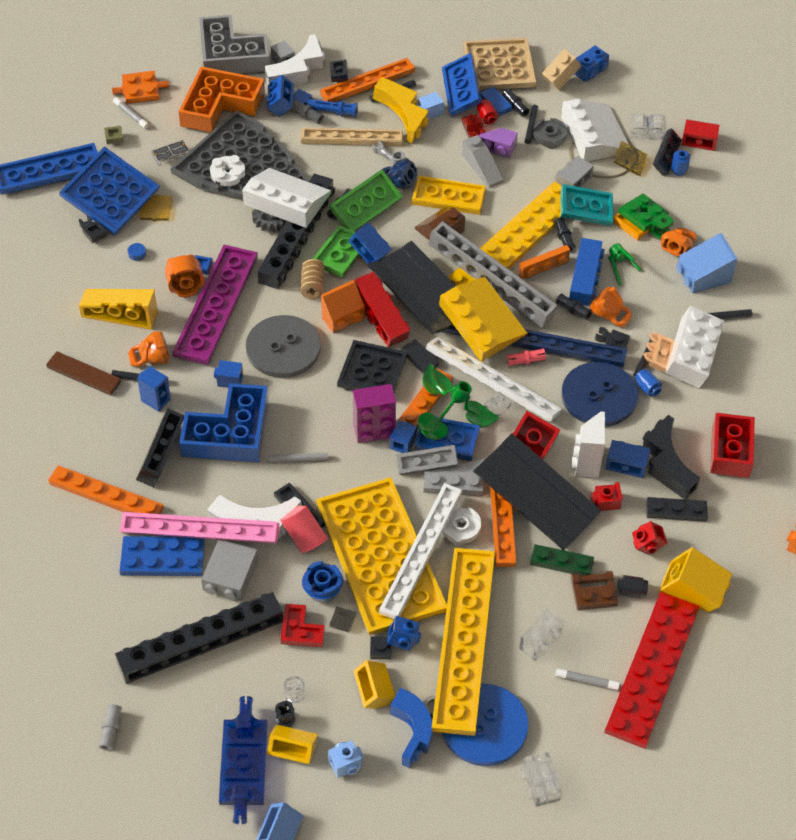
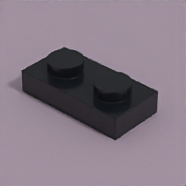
M346 59L330 62L332 83L348 80Z

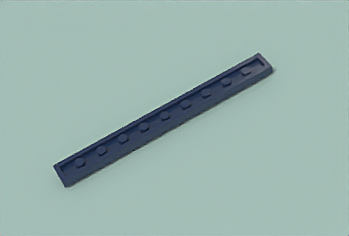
M454 325L441 331L442 333L461 336ZM525 329L527 332L526 336L509 345L530 350L544 348L545 353L592 362H605L618 367H624L627 348Z

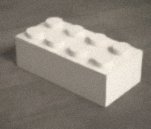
M690 306L681 318L665 373L700 388L709 376L724 320Z

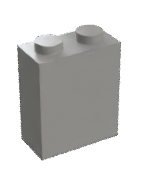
M218 539L201 579L202 589L212 595L218 594L230 600L237 599L242 601L258 562L257 549Z

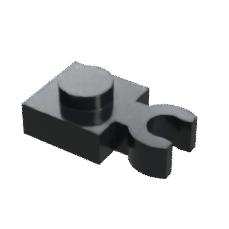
M87 216L88 221L86 222L78 219L84 235L92 244L108 236L106 229L98 221L93 222L89 216Z
M604 327L599 328V333L602 335L597 333L595 335L597 342H606V345L626 348L630 341V335L614 329L610 333Z

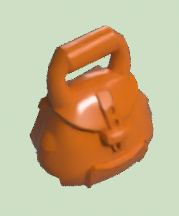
M684 227L667 231L661 237L662 249L679 257L681 254L694 248L693 243L697 240V235L695 232Z
M615 287L604 289L590 305V309L594 314L610 320L618 327H625L632 318L631 311L623 305V299ZM621 311L626 312L620 322H618L616 317Z
M161 331L151 333L144 341H141L140 344L135 345L128 351L130 365L134 367H140L146 363L151 365L167 364L170 358L168 347ZM136 350H139L142 358L139 362H137Z

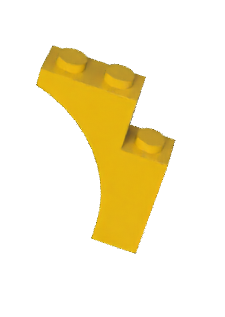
M381 77L374 87L373 99L391 108L401 118L406 128V141L412 144L416 138L420 137L422 128L427 127L429 111L417 106L418 100L416 98L418 92Z

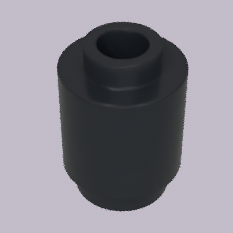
M623 575L622 579H618L617 591H620L622 596L646 597L648 580H644L643 577Z

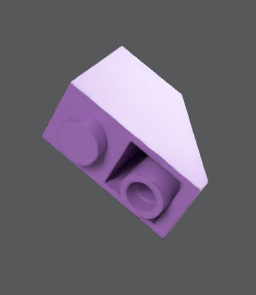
M504 128L479 135L491 153L507 158L511 157L517 145L518 132Z

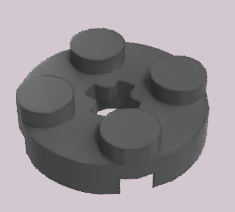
M544 118L534 125L533 139L550 149L556 148L557 145L562 144L567 138L566 125L559 119L550 118V120L545 121Z

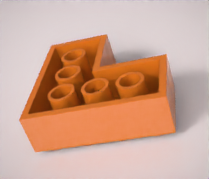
M200 67L178 111L180 126L212 132L223 110L231 112L237 110L243 114L255 116L265 95L264 79Z

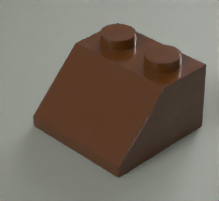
M454 207L441 209L416 225L415 229L429 240L431 231L443 221L461 234L465 231V216Z

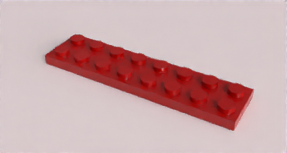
M660 591L605 728V734L646 749L699 611V605Z

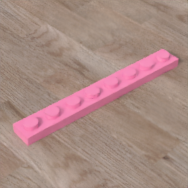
M123 512L120 532L124 534L277 544L280 523L274 521Z

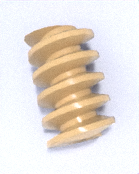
M310 259L302 264L300 291L305 298L316 299L324 290L325 266L322 261Z

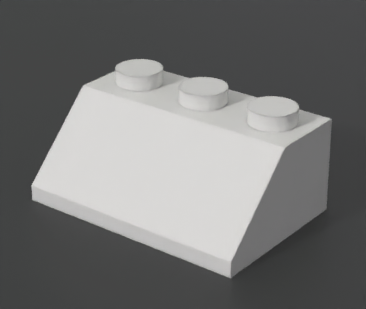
M605 412L598 413L583 424L580 428V434H576L572 457V469H575V477L599 478L605 446Z

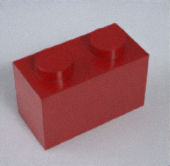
M686 119L681 145L715 151L720 125Z

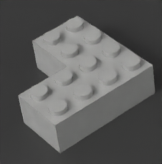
M232 15L199 17L204 67L237 74L265 72V66L270 65L267 34L234 36Z

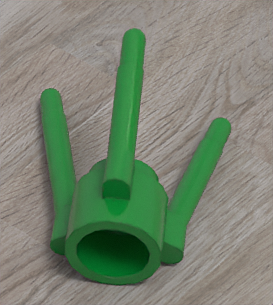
M620 243L610 247L608 259L612 264L618 285L621 286L622 283L615 261L622 262L627 259L638 271H641V268L634 262L635 258Z

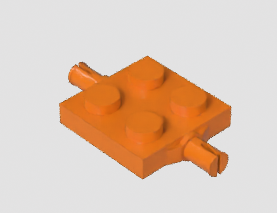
M155 70L122 74V87L112 88L113 95L123 93L126 104L159 100V89L169 88L168 81L158 82Z

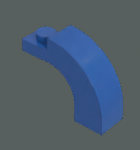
M400 688L391 703L390 715L406 722L413 731V736L402 754V765L410 769L412 763L418 761L421 752L427 754L430 749L432 720L425 704L413 693Z

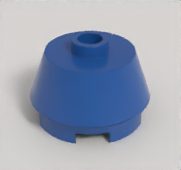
M318 561L307 568L302 578V586L314 601L326 603L333 600L342 589L343 576L336 565Z

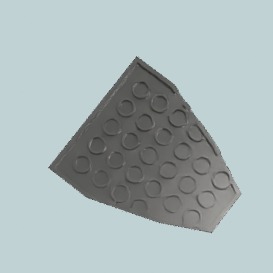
M237 110L170 168L173 175L196 188L243 199L242 190L249 180L268 168L309 182L307 177L302 174L301 168L295 164L293 156L281 143H277L274 140V136L266 131L265 126ZM237 155L245 166L244 178L242 177L240 182L233 186H222L217 181L215 183L210 175L212 160L214 158Z

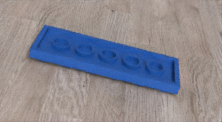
M95 143L0 164V194L3 195L74 178L98 153Z

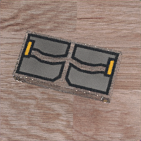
M180 140L151 151L159 166L184 157L190 150L184 140Z

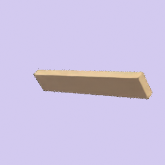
M304 127L301 130V144H373L378 146V141H381L383 146H403V130Z

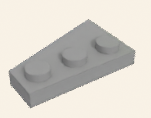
M484 459L424 472L423 493H440L444 483L462 489L464 495H483V480L473 470Z

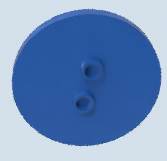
M481 684L476 735L442 733L449 749L460 759L474 765L492 766L508 761L520 751L527 737L528 718L522 703L510 691L493 684Z

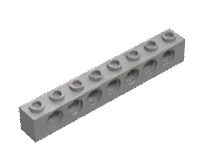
M442 221L431 231L429 246L474 279L486 277L501 299L539 327L543 328L553 318L557 308L554 302Z

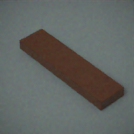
M58 351L46 364L48 369L110 396L121 383L120 378Z

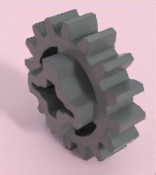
M254 209L252 211L253 223L256 224V228L261 227V231L268 229V232H271V229H274L277 232V228L282 229L286 223V220Z

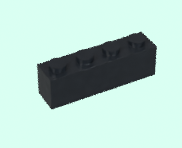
M167 408L137 475V481L153 488L155 487L183 423L184 415Z

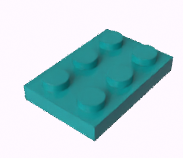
M563 184L561 186L560 217L611 226L613 223V193Z

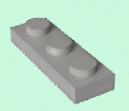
M455 445L396 454L399 474L458 465Z

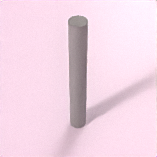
M328 453L269 455V463L328 460Z

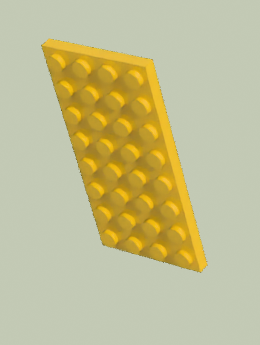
M391 477L316 499L317 507L324 520L325 527L369 636L387 631L394 620L379 614V609L417 537ZM427 563L401 615L403 618L418 621L444 613L447 610V604L429 563Z

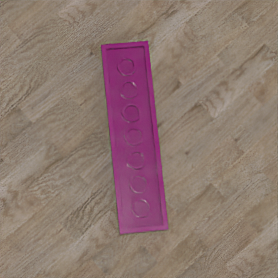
M223 245L174 347L173 357L209 365L255 265L258 252Z

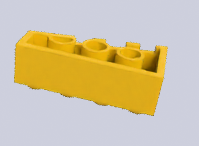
M86 289L79 304L81 317L150 330H152L158 315L155 289Z

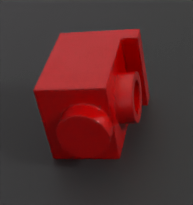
M615 482L613 485L595 486L594 492L591 493L592 503L596 504L601 511L621 509L623 497L620 483Z

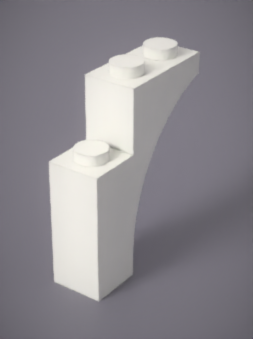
M315 34L309 35L305 47L294 57L281 63L265 66L268 85L272 80L277 79L281 75L293 82L294 85L308 83L310 71L323 68V61L326 60L324 51L321 52V42L317 40Z
M219 495L207 511L211 518L280 523L278 539L288 533L280 520L297 506H302L301 500L293 497L276 506L251 508L235 504Z

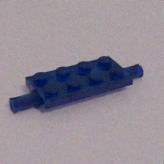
M245 696L239 698V714L236 718L223 721L219 805H234V824H239L240 815L241 824L247 823L248 805H264L268 722L267 720L254 718L252 715L253 698L247 696V704H245Z

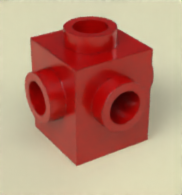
M652 521L641 525L632 532L635 548L648 555L656 553L658 549L668 544L663 527Z

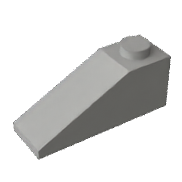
M476 135L464 140L462 156L488 188L504 182L490 151L481 138Z

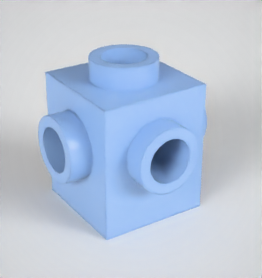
M352 740L341 742L328 750V760L337 778L344 775H353L362 768L361 759L364 758L359 746L355 747Z

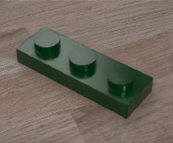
M534 544L530 565L569 574H578V576L591 575L594 557Z

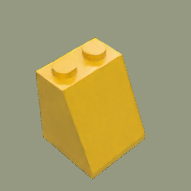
M692 547L671 560L658 593L660 594L661 591L699 605L700 610L709 613L723 605L725 600L723 598L724 594L731 585L732 573Z

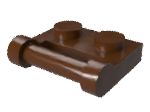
M613 571L582 576L571 574L577 610L618 606ZM606 582L607 584L604 586L580 588V584Z

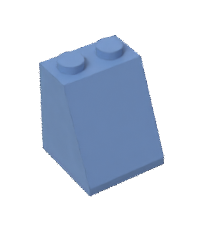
M720 233L681 254L676 267L678 273L684 278L686 287H689L690 291L695 293L732 283L737 257L723 234Z

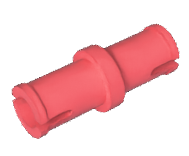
M544 348L534 351L523 350L522 353L507 354L508 366L524 363L529 365L530 362L545 361L546 354L543 355L545 350Z

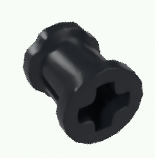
M282 701L276 705L275 713L277 714L276 722L278 725L291 727L295 723V709L291 702Z

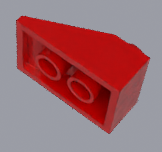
M526 411L513 434L544 460L557 439L560 429Z

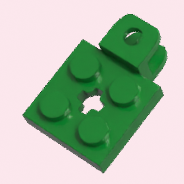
M644 193L621 206L618 212L643 232L650 229L649 233L660 240L662 234L659 231L664 233L670 231L668 227L674 223V220L668 215L669 212Z

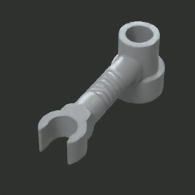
M378 141V147L372 144V151L374 153L382 154L393 164L405 159L404 152L396 151L391 154L385 149L381 141Z

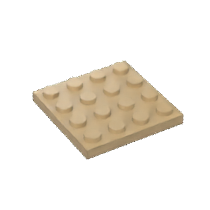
M527 38L463 41L464 56L471 53L474 57L479 90H487L491 87L496 89L536 87V78Z

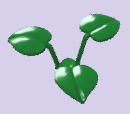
M433 364L427 367L422 378L425 389L432 395H439L441 393L442 396L451 393L452 401L438 419L431 413H422L418 417V427L425 437L431 440H440L446 436L448 427L441 420L454 403L459 404L465 401L464 410L467 411V420L471 424L480 425V428L488 427L499 419L495 413L476 401H469L471 398L469 394L472 391L469 383L460 381L452 387L451 381L438 371Z

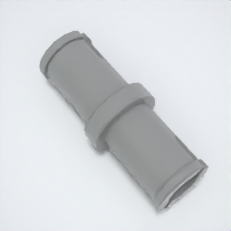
M108 705L106 720L102 723L101 727L103 733L99 748L103 750H113L115 735L119 731L118 722L122 707L119 705Z

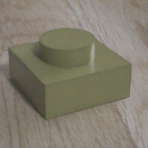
M121 126L104 128L107 144L124 142Z

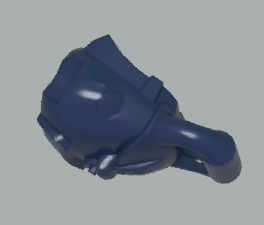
M408 158L396 162L393 166L382 169L392 183L400 189L409 188L417 176V168L414 162Z

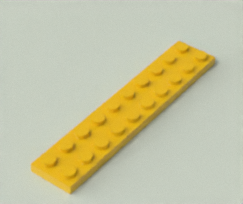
M554 181L480 249L504 267L510 269L555 227L553 221L560 217L561 185ZM461 268L455 270L448 277L456 286L476 280Z
M454 548L432 732L476 735L495 551Z

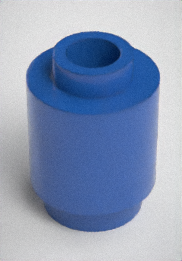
M678 150L673 154L671 169L677 176H682L688 171L691 156L687 151Z
M642 369L636 374V384L647 396H657L661 392L662 383L651 371Z

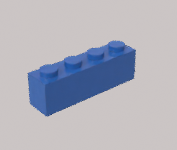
M581 238L569 298L578 300L584 306H590L591 299L594 300L596 297L597 289H594V286H598L600 276L597 275V272L600 273L602 262H599V260H603L605 249H602L603 241Z

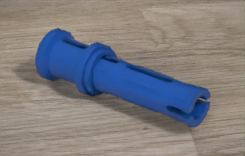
M307 99L306 106L310 105L313 110L334 112L339 116L351 115L353 118L357 117L358 103L350 104L344 103V101L337 103Z

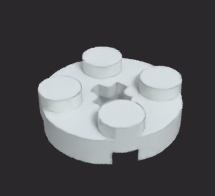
M237 155L214 158L210 166V175L215 183L217 181L222 186H233L238 184L242 177L244 178L245 166Z
M456 506L443 532L444 537L456 546L472 542L480 535V516L469 507L465 509L462 506ZM457 523H465L463 528L457 527Z

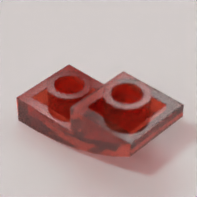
M470 114L461 118L469 138L486 133L483 128V121L477 114Z

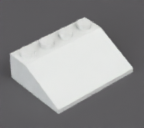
M583 99L563 102L561 117L582 159L589 162L619 156L624 150L627 152L626 154H629L624 147L621 148L622 144L624 145L625 143L627 145L628 142L609 105Z
M271 168L252 177L242 190L244 205L307 228L331 194V190Z

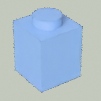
M437 92L418 98V106L429 111L427 117L429 120L444 114V101Z

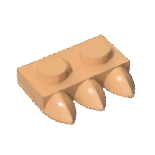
M650 333L649 337L653 342L646 344L650 352H645L643 355L649 362L650 367L665 373L675 341L658 333Z

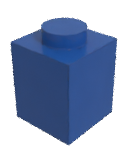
M220 360L219 366L215 367L214 370L217 386L228 388L229 383L241 384L244 375L243 364Z
M399 420L390 436V449L400 453L409 452L417 438V426Z

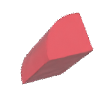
M297 506L280 520L301 553L318 547L328 539L307 506Z

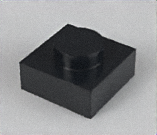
M371 636L370 659H391V645L387 644L388 637Z

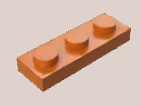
M565 245L521 262L519 276L523 280L569 262L570 248Z

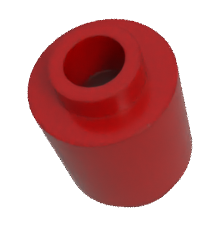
M486 99L481 100L482 103L477 105V112L485 124H493L498 119L499 114L490 101Z

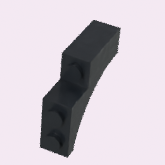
M667 415L663 420L660 419L656 423L653 430H648L642 438L644 440L643 446L650 448L649 454L653 456L649 461L648 474L681 498L687 499L698 488L700 477L688 469L676 454L671 440L674 418Z

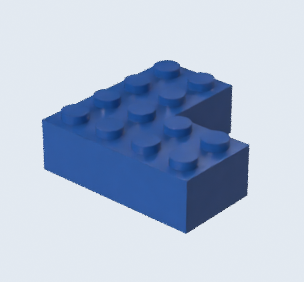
M229 383L224 414L185 412L179 442L181 457L259 462L269 401L268 386Z

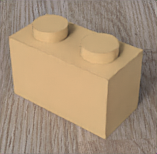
M564 49L545 69L542 75L552 86L560 90L578 71L581 65L572 54Z

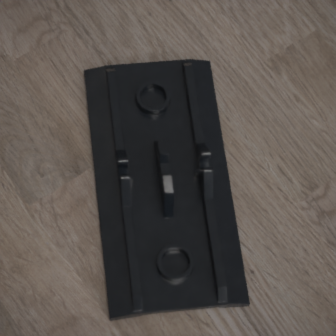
M412 240L388 256L367 264L432 335L440 333L453 325L439 306L440 295L456 285Z
M512 433L473 470L476 475L562 550H565L601 512L596 505Z

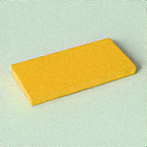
M418 175L412 204L438 209L454 207L459 212L480 215L486 186Z

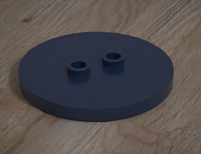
M590 362L579 365L568 373L563 381L561 397L567 411L577 420L586 423L598 413L605 412V426H612L626 420L633 413L638 400V390L632 377L620 367L605 362Z

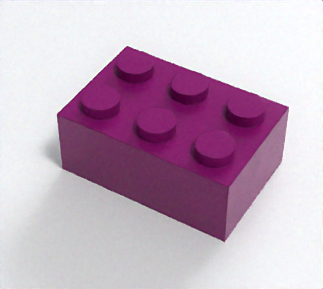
M392 384L353 390V425L357 443L390 439L396 427V400Z

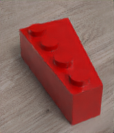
M373 271L355 279L354 282L365 306L367 320L370 324L376 325V332L389 348L408 339L410 326L401 317L399 308L393 304L390 293L385 291L381 278L377 277Z

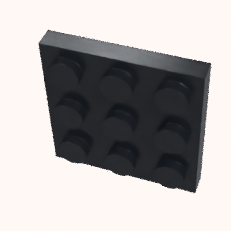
M353 340L337 381V387L353 391L355 389L392 384L393 392H395L407 359V352Z

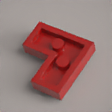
M285 604L281 644L323 648L325 625L305 624L306 605Z

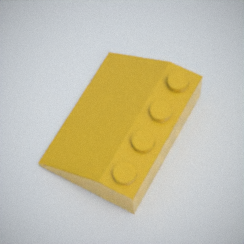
M486 277L455 286L440 295L439 306L481 362L527 335L525 329Z

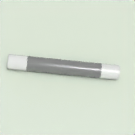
M118 97L114 98L113 103L144 129L149 127V123Z
M557 668L555 677L617 691L620 682Z

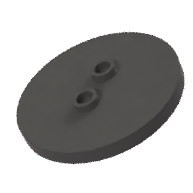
M278 315L262 320L251 329L246 339V353L250 363L258 371L273 377H292L307 371L317 361L321 349L317 330L306 320L291 315Z

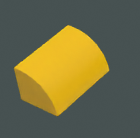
M366 660L353 670L364 708H381L392 703L395 694L385 663Z
M276 725L270 733L267 755L310 764L318 734Z

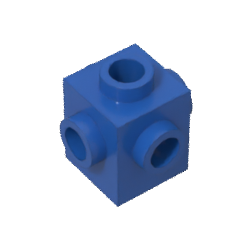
M395 616L388 628L387 644L411 651L421 638L419 623Z

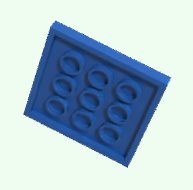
M104 146L59 192V196L92 218V220L98 221L110 233L116 235L152 198L160 186Z

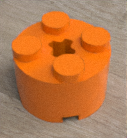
M182 255L167 260L165 276L171 293L174 292L179 297H190L197 294L201 286L203 288L205 284L200 262L194 255Z

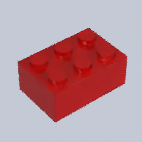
M715 413L712 424L710 473L750 477L754 463L755 417Z

